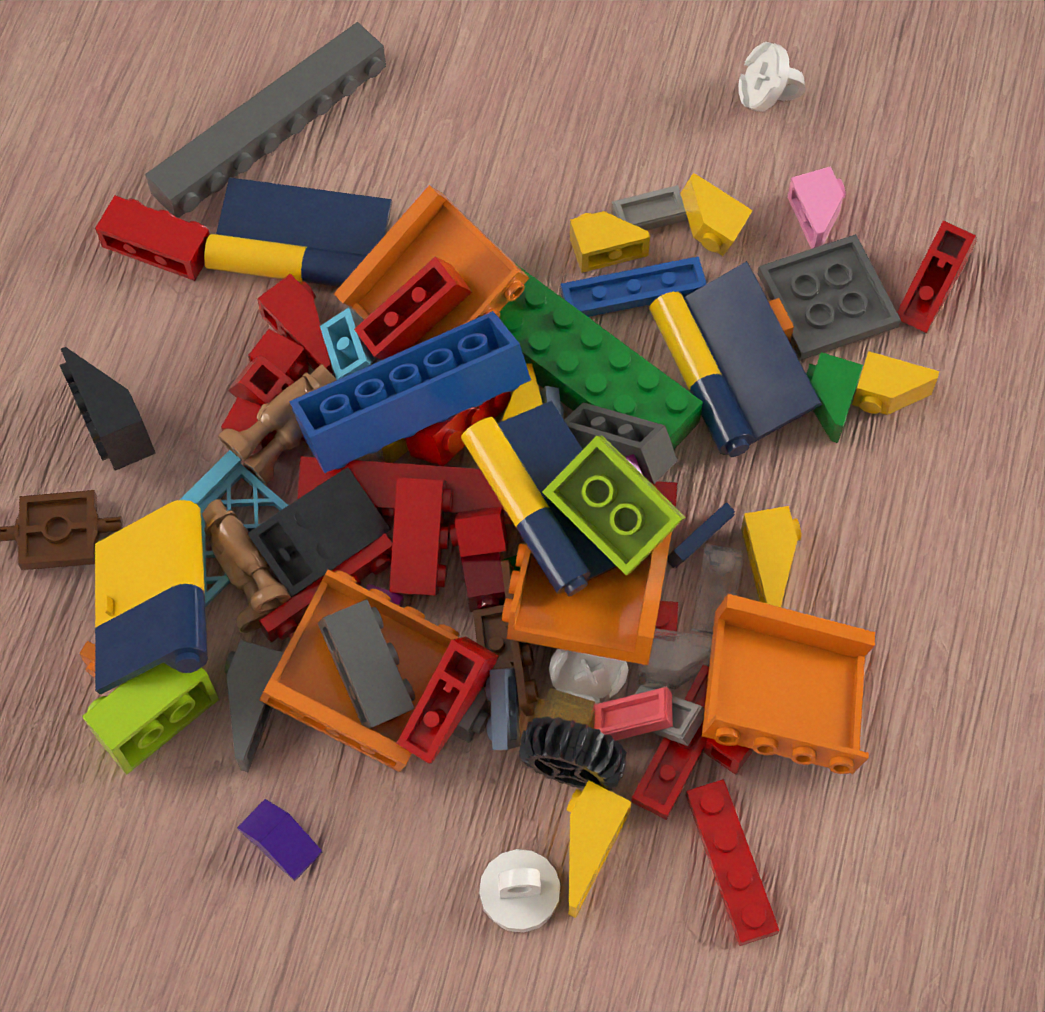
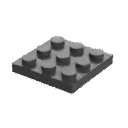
M856 234L758 267L757 274L770 301L780 298L794 326L791 343L799 360L898 328L901 319Z

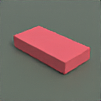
M667 687L595 704L594 729H600L601 733L611 735L615 741L673 727L672 693Z

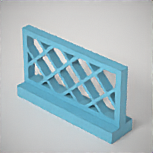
M231 450L180 499L194 502L201 510L205 608L230 583L226 573L223 576L207 577L206 558H216L213 551H206L204 531L206 526L202 513L208 504L220 499L227 492V500H221L224 506L227 507V511L231 510V507L254 506V524H244L248 531H252L260 525L258 523V506H275L279 511L288 506V504L241 464V459ZM243 478L253 487L254 499L231 500V487ZM257 491L266 499H258ZM207 584H214L207 592Z

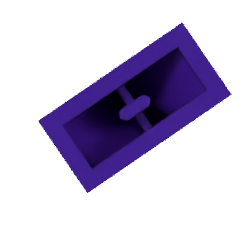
M266 799L237 827L247 839L294 882L323 853L320 847L288 812Z

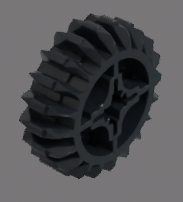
M549 716L534 718L532 722L528 723L520 740L519 757L527 767L533 768L535 773L545 775L547 779H553L572 787L584 789L589 780L607 790H612V788L618 786L619 780L622 779L625 771L627 752L618 741H615L611 735L601 733L600 729H593L588 727L587 724L576 723L574 720L568 721L560 717L553 719Z

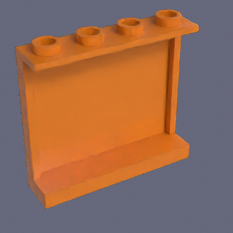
M429 185L336 290L334 295L343 304L351 306L365 320L435 256L451 264L472 290V293L411 346L413 347L492 311L499 318L501 309L508 302L514 301L522 294L525 289L524 284L529 277L442 192Z
M672 532L632 573L625 575L616 567L587 581L588 585L572 596H567L566 592L557 594L526 544H519L516 566L521 567L520 571H512L509 594H514L513 599H505L502 613V622L508 623L507 639L648 665Z
M327 570L259 701L400 772L406 766L412 753L396 743L415 709L371 729L361 725L317 623L330 614L367 599L370 607H376L381 615L384 627L380 630L386 644L392 643L398 654L399 664L396 666L402 680L406 678L413 688L415 700L412 703L414 708H416L451 640L460 638V634L450 626L444 624L437 626L425 620V615L415 608L408 606L402 608L390 602L391 598L380 590L373 588L367 590L357 585L355 578L343 571H336L334 573Z
M727 594L715 611L702 736L715 739L716 742L722 745H740L752 748L756 753L762 755L775 754L791 758L797 764H815L827 767L837 774H853L869 759V753L860 751L865 656L875 646V632Z

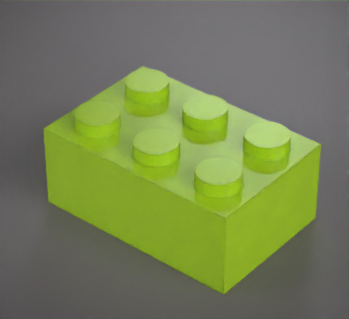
M597 435L542 491L625 575L632 573L686 518L604 436Z
M163 662L119 685L108 696L97 698L90 704L88 712L82 717L98 742L127 775L215 704L219 698L207 672L202 667L192 673H182Z

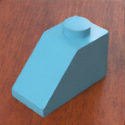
M351 308L345 309L320 326L336 380L369 366L376 359L354 330L364 319Z

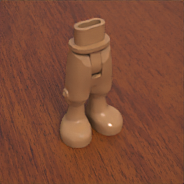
M320 365L311 375L305 373L302 375L303 377L283 390L270 403L263 404L257 414L258 421L253 426L241 432L227 428L218 436L219 440L228 450H231L241 460L245 461L243 465L265 485L273 479L274 464L283 450H291L299 446L302 441L303 434L289 401L336 381V378L323 365ZM276 430L274 438L261 451L252 454L258 444L269 433Z
M217 499L209 503L202 513L207 523L204 531L207 536H211L209 539L211 548L229 581L238 589L244 591L248 607L239 613L236 618V624L240 632L248 633L261 628L259 620L287 602L291 597L284 585L280 584L269 571L267 561L247 534L249 532L232 510H226L221 499Z

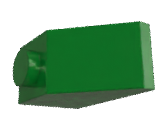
M821 352L817 365L809 364L806 373L822 403L813 412L832 442L838 443L863 365Z

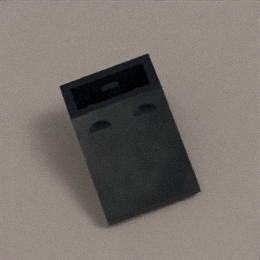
M67 347L61 348L66 362L59 366L102 461L110 459L116 471L156 454L129 390Z
M347 467L247 534L282 585L287 589L289 595L293 597L324 576L327 570H333L384 533L390 531L391 528L352 471Z

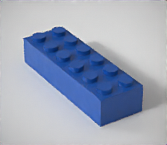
M494 311L289 402L303 437L323 472L326 473L333 469H340L349 462L366 454L378 452L384 446L397 440L411 437L417 431L435 423L444 422L451 416L466 409L480 406L486 400L497 395L513 391L520 385L531 381L520 343Z

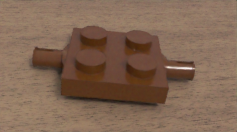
M95 490L19 496V514L15 525L0 527V542L16 541L18 545V565L21 570L95 564V543L98 542L100 534L117 532L123 529L122 516L99 518Z

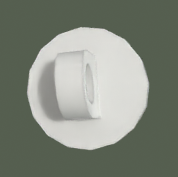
M763 42L754 48L747 57L744 64L748 66L746 74H741L739 78V96L745 107L754 111H766L777 100H793L805 92L802 72L789 67L787 51L781 45Z
M563 649L556 650L551 657L549 667L551 681L557 693L567 701L584 705L596 704L600 702V698H604L607 695L611 698L617 694L626 683L629 671L626 661Z
M515 849L501 853L488 864L481 876L479 894L484 912L493 922L507 931L524 933L540 928L555 912L559 905L560 882L556 870L545 857L533 851Z

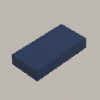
M726 502L668 555L667 562L673 568H677L735 515L734 509Z

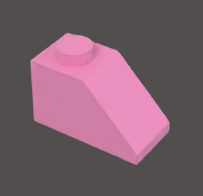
M831 166L792 177L790 182L788 199L811 249L824 244L839 215L842 199L845 198L844 184L840 178L836 179Z

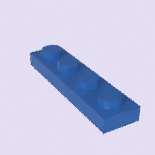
M698 256L561 283L560 291L564 300L587 317L651 305L655 299L669 292H679L686 297L706 285L707 282Z

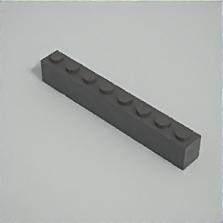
M356 22L147 172L145 176L151 194L177 218L193 211L209 195L220 191L228 182L229 177L234 178L238 174L249 170L253 163L261 157L275 151L283 141L293 134L301 132L309 122L319 115L327 113L335 103L345 96L353 94L357 87L368 79L379 75L383 68L386 67L384 45L360 23Z

